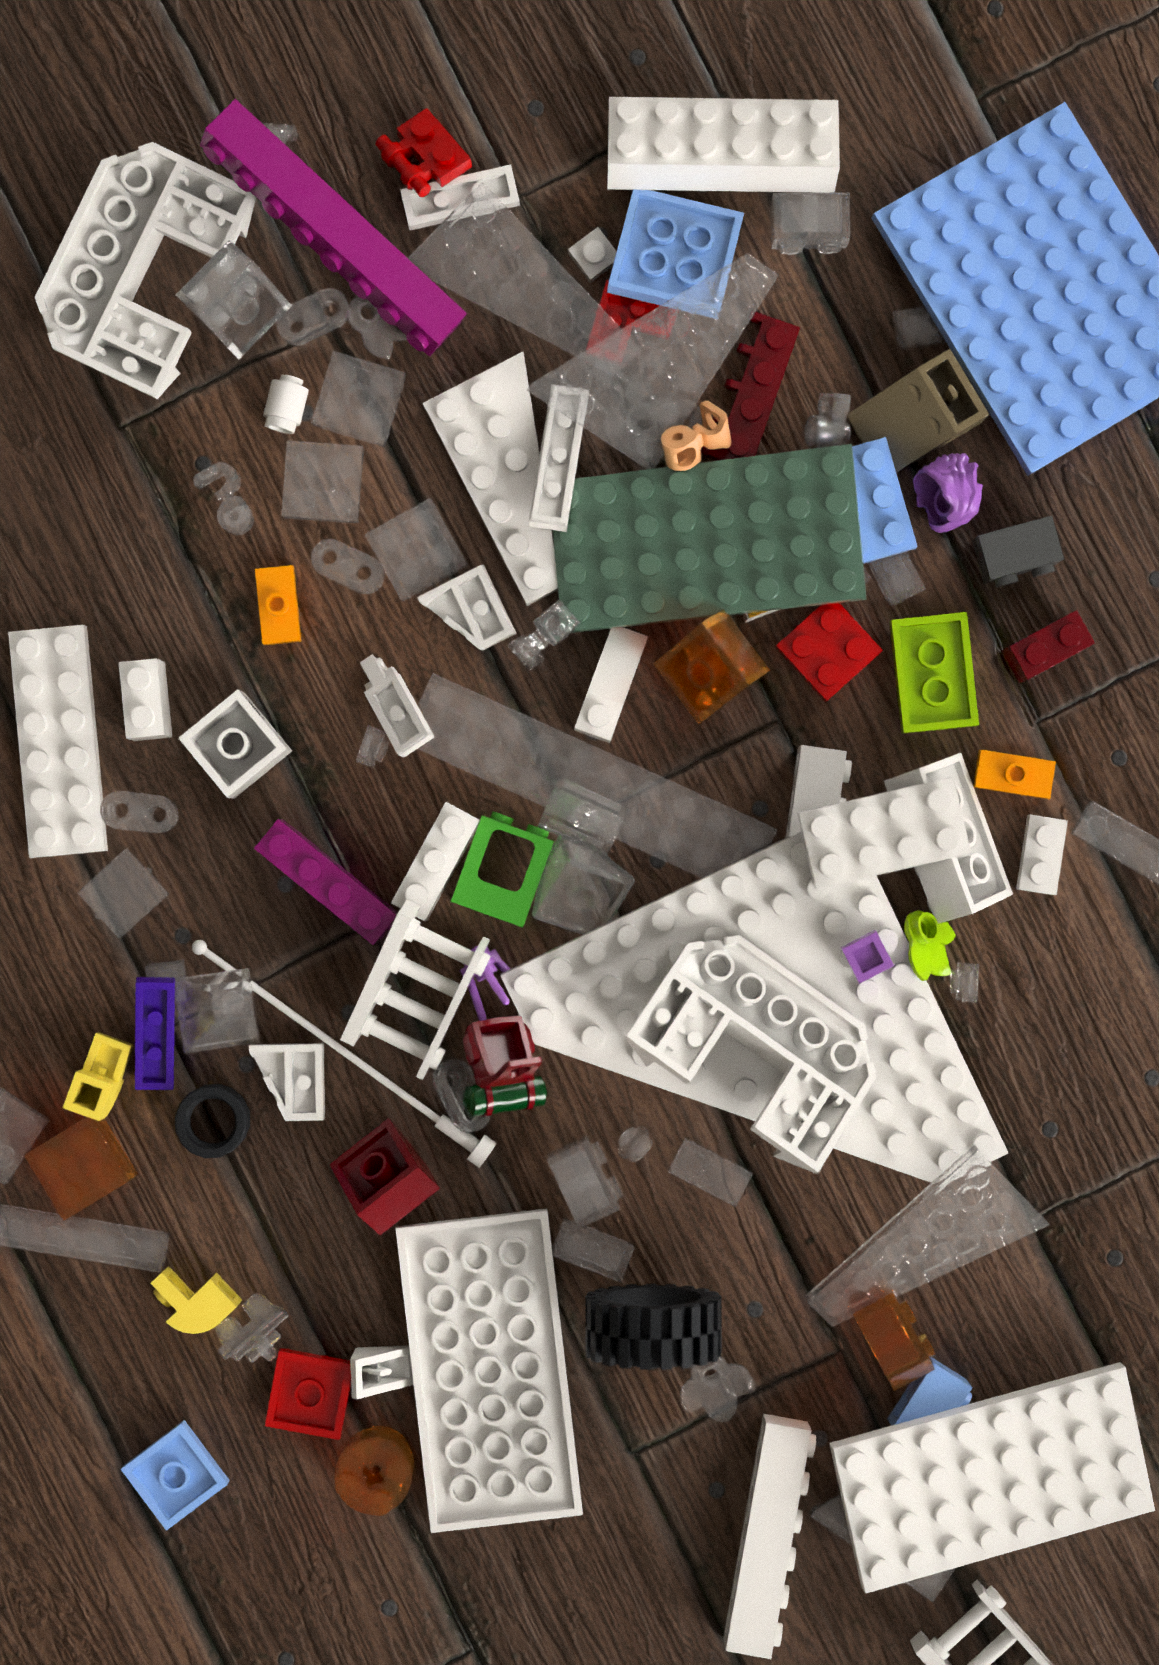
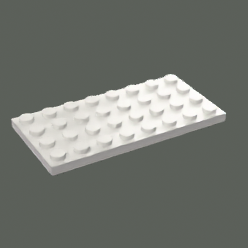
M547 1208L397 1226L396 1237L431 1533L583 1515Z
M1120 1362L829 1443L859 1579L865 1594L1155 1511L1126 1367Z

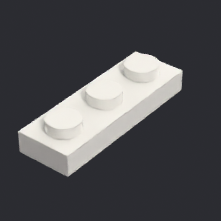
M511 165L458 176L444 187H441L437 181L428 183L431 186V191L425 197H419L414 190L400 189L409 230L520 206Z

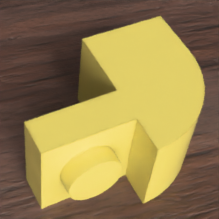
M100 1032L95 1033L83 1069L75 1072L63 1108L97 1121L104 1119L112 1109L124 1082L122 1078L134 1044Z
M169 1266L151 1282L155 1288L153 1292L156 1298L164 1306H172L176 1310L166 1323L184 1333L198 1334L213 1329L242 1301L238 1294L217 1272L195 1293Z

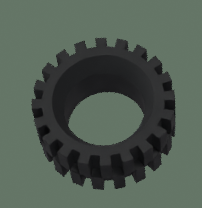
M627 1284L626 1287L609 1286L608 1289L599 1288L595 1292L590 1291L585 1295L586 1357L591 1358V1361L595 1363L602 1362V1365L606 1366L619 1365V1368L626 1369L639 1367V1370H650L651 1368L672 1370V1367L684 1369L692 1368L693 1364L703 1366L707 1365L708 1362H716L722 1356L721 1295H718L715 1291L709 1292V1289L706 1288L695 1289V1286L688 1285L678 1287L677 1284H666L665 1286L646 1284L644 1286Z

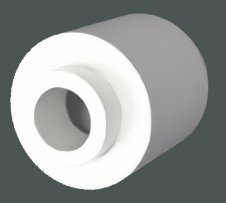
M281 375L280 380L274 379L271 381L263 414L266 418L265 427L286 434H294L296 426L301 424L309 392L307 388L302 386L303 380L290 375Z

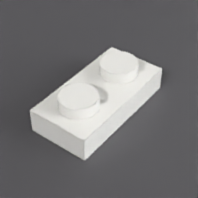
M1027 815L1016 886L1017 890L1057 895L1068 820Z

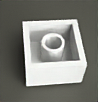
M239 689L179 737V740L224 795L235 799L292 752L291 748L249 697Z

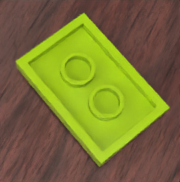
M967 612L889 621L901 734L978 726L979 718Z

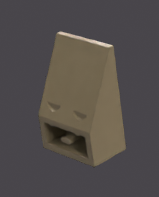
M948 349L919 366L845 417L862 444L886 437L897 474L978 426L987 418L989 413L951 349Z

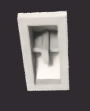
M409 1345L355 1348L350 1359L353 1399H360L414 1385Z

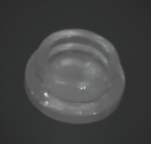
M644 1126L636 1129L634 1127L627 1129L618 1140L620 1145L618 1155L622 1159L628 1158L631 1162L640 1160L653 1144V1140L649 1137V1131Z

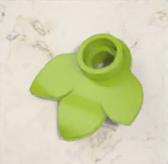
M918 910L909 913L905 919L904 932L909 940L908 957L913 972L922 981H926L930 974L934 976L951 975L945 945L951 943L956 937L947 921L938 924L937 919L929 912Z

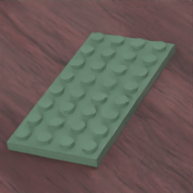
M852 444L703 462L685 471H674L668 467L576 478L567 532L553 530L561 628L564 634L867 600Z

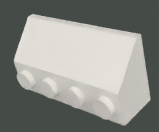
M961 753L884 781L887 791L954 777L971 854L914 867L927 897L928 907L937 919L938 924L973 914L1013 895Z

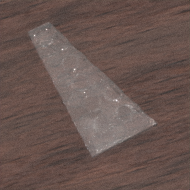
M483 182L408 257L432 281L614 377L642 351Z
M974 1144L807 1293L805 1298L834 1327L1050 1224Z

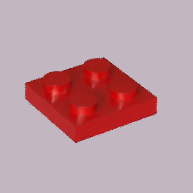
M840 603L820 605L775 646L825 702L883 651Z
M280 1348L265 1426L340 1440L351 1386L350 1360Z

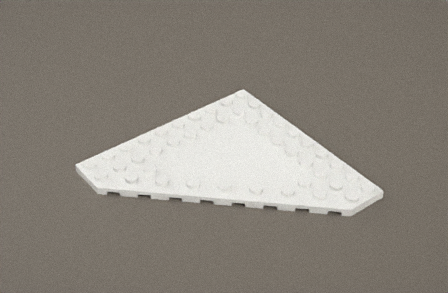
M802 832L784 838L500 975L519 1015L522 1016L524 1024L530 1029L534 1044L756 1121L785 1074L726 1032H722L691 1082L687 1084L656 1062L646 1066L625 1039L626 1034L686 944L740 935L865 1024L868 1040H866L870 1062L874 1063L877 1078L833 1149L939 1186L1008 1154L1007 1148L927 980H920L913 972L908 957L909 943L877 876L820 889L814 888ZM876 930L894 966L859 983L841 947Z

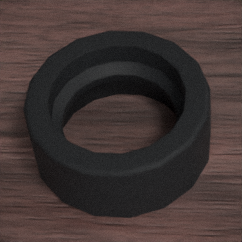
M208 1084L190 1092L179 1104L175 1115V1132L181 1144L192 1154L205 1159L220 1158L234 1151L246 1138L250 1127V1110L244 1098L233 1088L222 1084ZM206 1099L224 1101L231 1107L235 1115V1126L231 1135L219 1143H207L200 1140L191 1128L190 1117L193 1109L198 1103Z

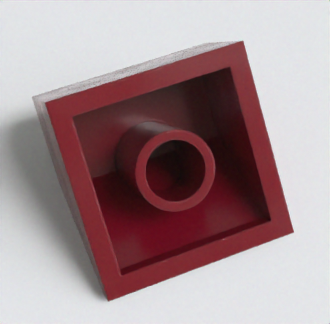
M390 1118L329 1164L356 1214L379 1235L387 1231L440 1189L426 1163Z

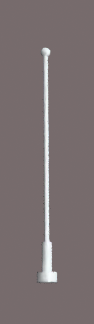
M196 940L192 944V950L195 954H203L436 1122L435 1127L471 1152L467 1160L480 1168L497 1144L491 1138L484 1134L481 1140H479L443 1114L440 1117L210 951L203 940Z

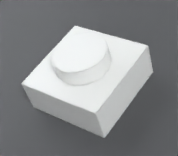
M599 227L568 249V254L590 283L613 267L617 253Z

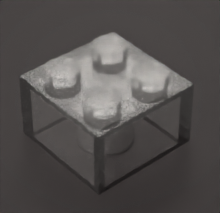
M230 240L176 294L177 298L206 329L238 360L292 307L255 262Z

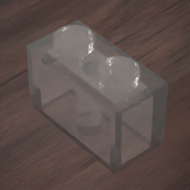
M850 192L773 193L770 204L771 249H780L782 254H799L803 252V249H818V252L822 254H834L840 252L841 248H846L850 240Z
M587 1135L547 1154L546 1160L578 1229L620 1210L618 1199L624 1196L615 1176L607 1178L602 1164L608 1161L598 1141L592 1144Z

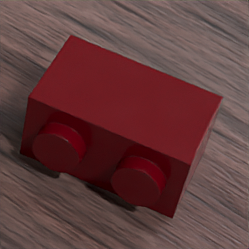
M1076 610L1001 650L1020 684L1092 646L1095 642L1079 612Z

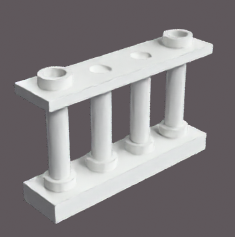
M407 899L393 922L340 1040L354 1047L361 1034L366 1037L369 1034L424 1060L416 1075L417 1078L423 1080L429 1068L437 1070L446 1050L441 1048L440 1045L474 973L481 976L491 957V955L485 953L490 939L483 936L475 952L420 926L421 921L415 918L421 906ZM405 940L412 942V940L418 941L467 965L468 968L460 984L405 958L406 953L400 951ZM399 971L452 997L453 999L446 1014L443 1015L392 990V985L386 983L390 972L397 974ZM385 1003L437 1028L438 1031L431 1046L377 1021V1016L372 1014L375 1005L382 1006Z
M978 1580L973 1582L972 1586L981 1600L938 1639L934 1636L929 1640L920 1631L910 1640L915 1654L925 1665H952L947 1660L950 1656L948 1651L993 1612L1006 1629L967 1665H991L1017 1640L1032 1656L1024 1665H1054L1003 1609L1007 1603L992 1585L985 1589Z

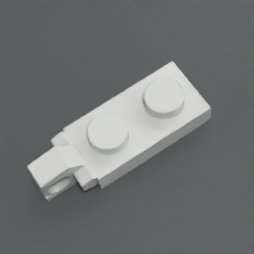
M373 654L360 662L370 680L364 685L366 688L364 694L396 753L401 757H406L434 738L430 727L396 669L392 666L387 668L380 657H374Z

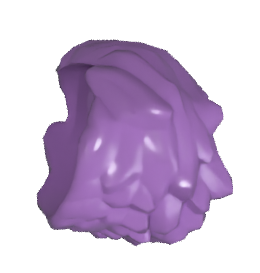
M951 453L948 456L943 454L942 457H937L934 462L925 465L913 478V487L917 494L916 505L924 507L928 514L929 526L935 532H948L967 524L979 511L983 487L982 484L977 483V467L979 466L976 462L968 463L969 457L966 453Z

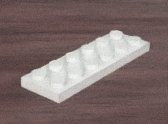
M74 625L8 632L29 858L108 851L87 626Z

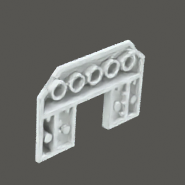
M151 142L139 146V150L119 157L113 155L101 160L35 295V300L45 322L51 346L55 351L158 399L181 374L175 366L192 332L190 329L132 302L164 235L225 264L238 236L247 237L256 197L251 192L243 191L233 180Z
M740 935L686 944L626 1034L625 1039L646 1066L656 1062L687 1084L691 1082L722 1032H726L785 1074L750 1130L777 1148L773 1154L774 1157L813 1173H818L877 1078L874 1063L870 1062L866 1040H868L865 1024Z

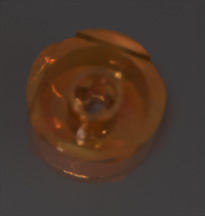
M375 1426L353 1434L343 1446L335 1467V1490L342 1500L352 1509L369 1515L382 1516L397 1507L409 1491L415 1469L414 1458L408 1441L396 1430L385 1426ZM374 1465L381 1467L380 1472L376 1475L369 1472Z

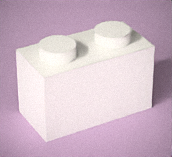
M157 658L119 662L126 739L141 741L171 738L172 728L165 662Z

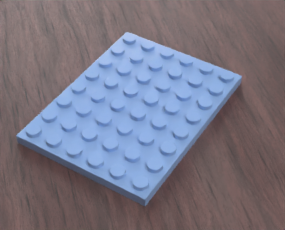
M1066 102L878 210L871 217L1027 476L1159 398V255Z

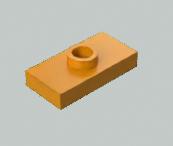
M294 566L255 569L262 644L273 645L302 642Z
M979 750L973 787L1050 799L1056 761Z

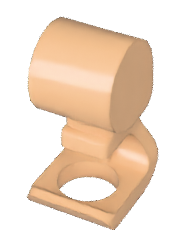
M703 401L699 405L703 426L696 423L692 430L687 426L677 425L666 429L662 433L661 443L665 462L669 469L685 471L696 466L702 460L700 450L703 446L708 449L729 448L732 441L727 414L710 401ZM711 414H712V415L716 418V420L718 421V425H717V424L715 423V421L713 420Z

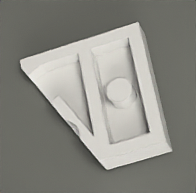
M479 565L417 597L422 605L432 610L445 623L460 632L480 650H485L517 634L484 565Z
M324 1043L249 1045V1053L258 1064L264 1076L263 1079L269 1091L273 1093L285 1121H318L325 1119Z

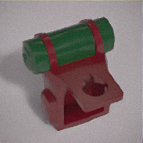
M522 1016L495 1017L472 1022L467 1027L463 1038L468 1064L473 1067L475 1080L474 1085L465 1087L463 1091L462 1101L466 1114L469 1117H487L496 1113L522 1109L530 1110L534 1107L545 1105L547 1097L546 1085L540 1075H535V1071L543 1063L542 1058H532V1054L535 1052V1045L530 1029L524 1024Z

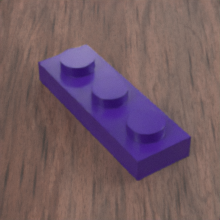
M136 977L135 1090H174L175 977Z

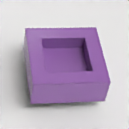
M876 930L841 947L859 983L894 966Z

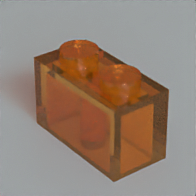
M892 1292L853 1313L862 1334L894 1391L935 1370L930 1359L931 1356L935 1355V1352L926 1335L923 1333L917 1336L911 1324L917 1320L906 1301L899 1304Z

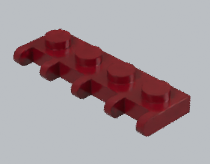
M750 311L748 320L761 325L754 347L744 343L738 344L736 351L750 357L741 382L726 379L724 384L726 389L737 392L729 418H727L732 441L729 448H718V450L708 449L703 446L701 455L716 461L756 455L800 327L755 311ZM713 416V420H714L715 423L718 425V421H717L716 418Z

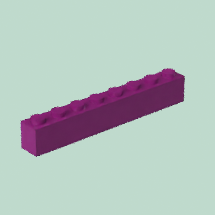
M234 99L205 128L200 146L203 148L207 158L214 164L223 166L232 175L238 187L245 192H251L262 202L264 210L271 217L280 219L291 229L292 235L299 243L311 247L320 256L326 268L332 272H338L349 282L351 290L358 297L367 299L374 305L385 322L399 328L406 335L408 342L413 348L421 352L424 351L430 357L460 325L467 313L238 100Z

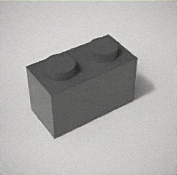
M1052 515L978 535L972 540L983 584L995 581L996 588L1018 582L1017 575L1031 572L1033 578L1055 572L1054 565L1064 560Z

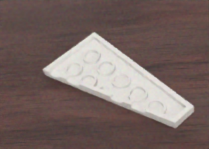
M521 352L424 402L423 406L528 606L557 591L558 583L552 530L529 527L540 454L524 352Z

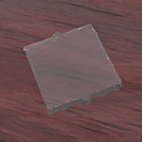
M128 848L124 849L78 892L81 898L95 912V918L97 920L102 919L119 939L169 895L167 890L151 874L152 869L150 867L145 868Z

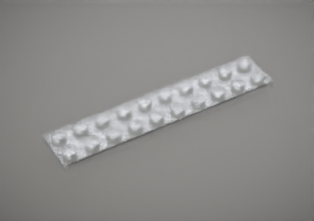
M432 673L418 704V708L434 735V738L423 744L418 750L700 878L770 846L778 830Z

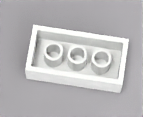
M954 777L797 812L813 884L816 889L971 854Z

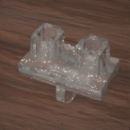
M255 1293L242 1305V1308L251 1318L249 1323L242 1328L235 1317H229L215 1328V1332L223 1345L218 1351L224 1359L232 1357L235 1361H239L246 1355L247 1359L254 1363L260 1356L270 1362L277 1357V1352L273 1345L282 1337L275 1328L289 1315L283 1307L273 1305L262 1294Z

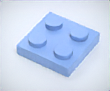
M185 1420L120 1469L166 1531L228 1485L230 1481Z

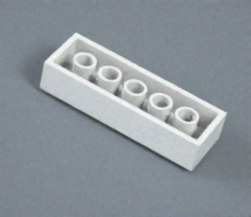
M609 97L607 189L835 193L840 168L838 100Z

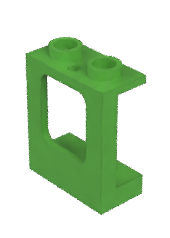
M492 811L490 818L481 816L451 902L523 928L554 841L547 839L549 835L547 830L528 824L526 831L511 826L513 818ZM495 830H502L530 840L535 846L522 886L518 891H510L485 882L478 876V870L487 845Z

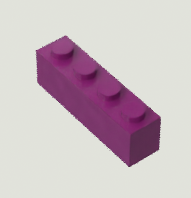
M277 819L254 849L372 945L378 944L393 925L398 914L395 909L285 820Z

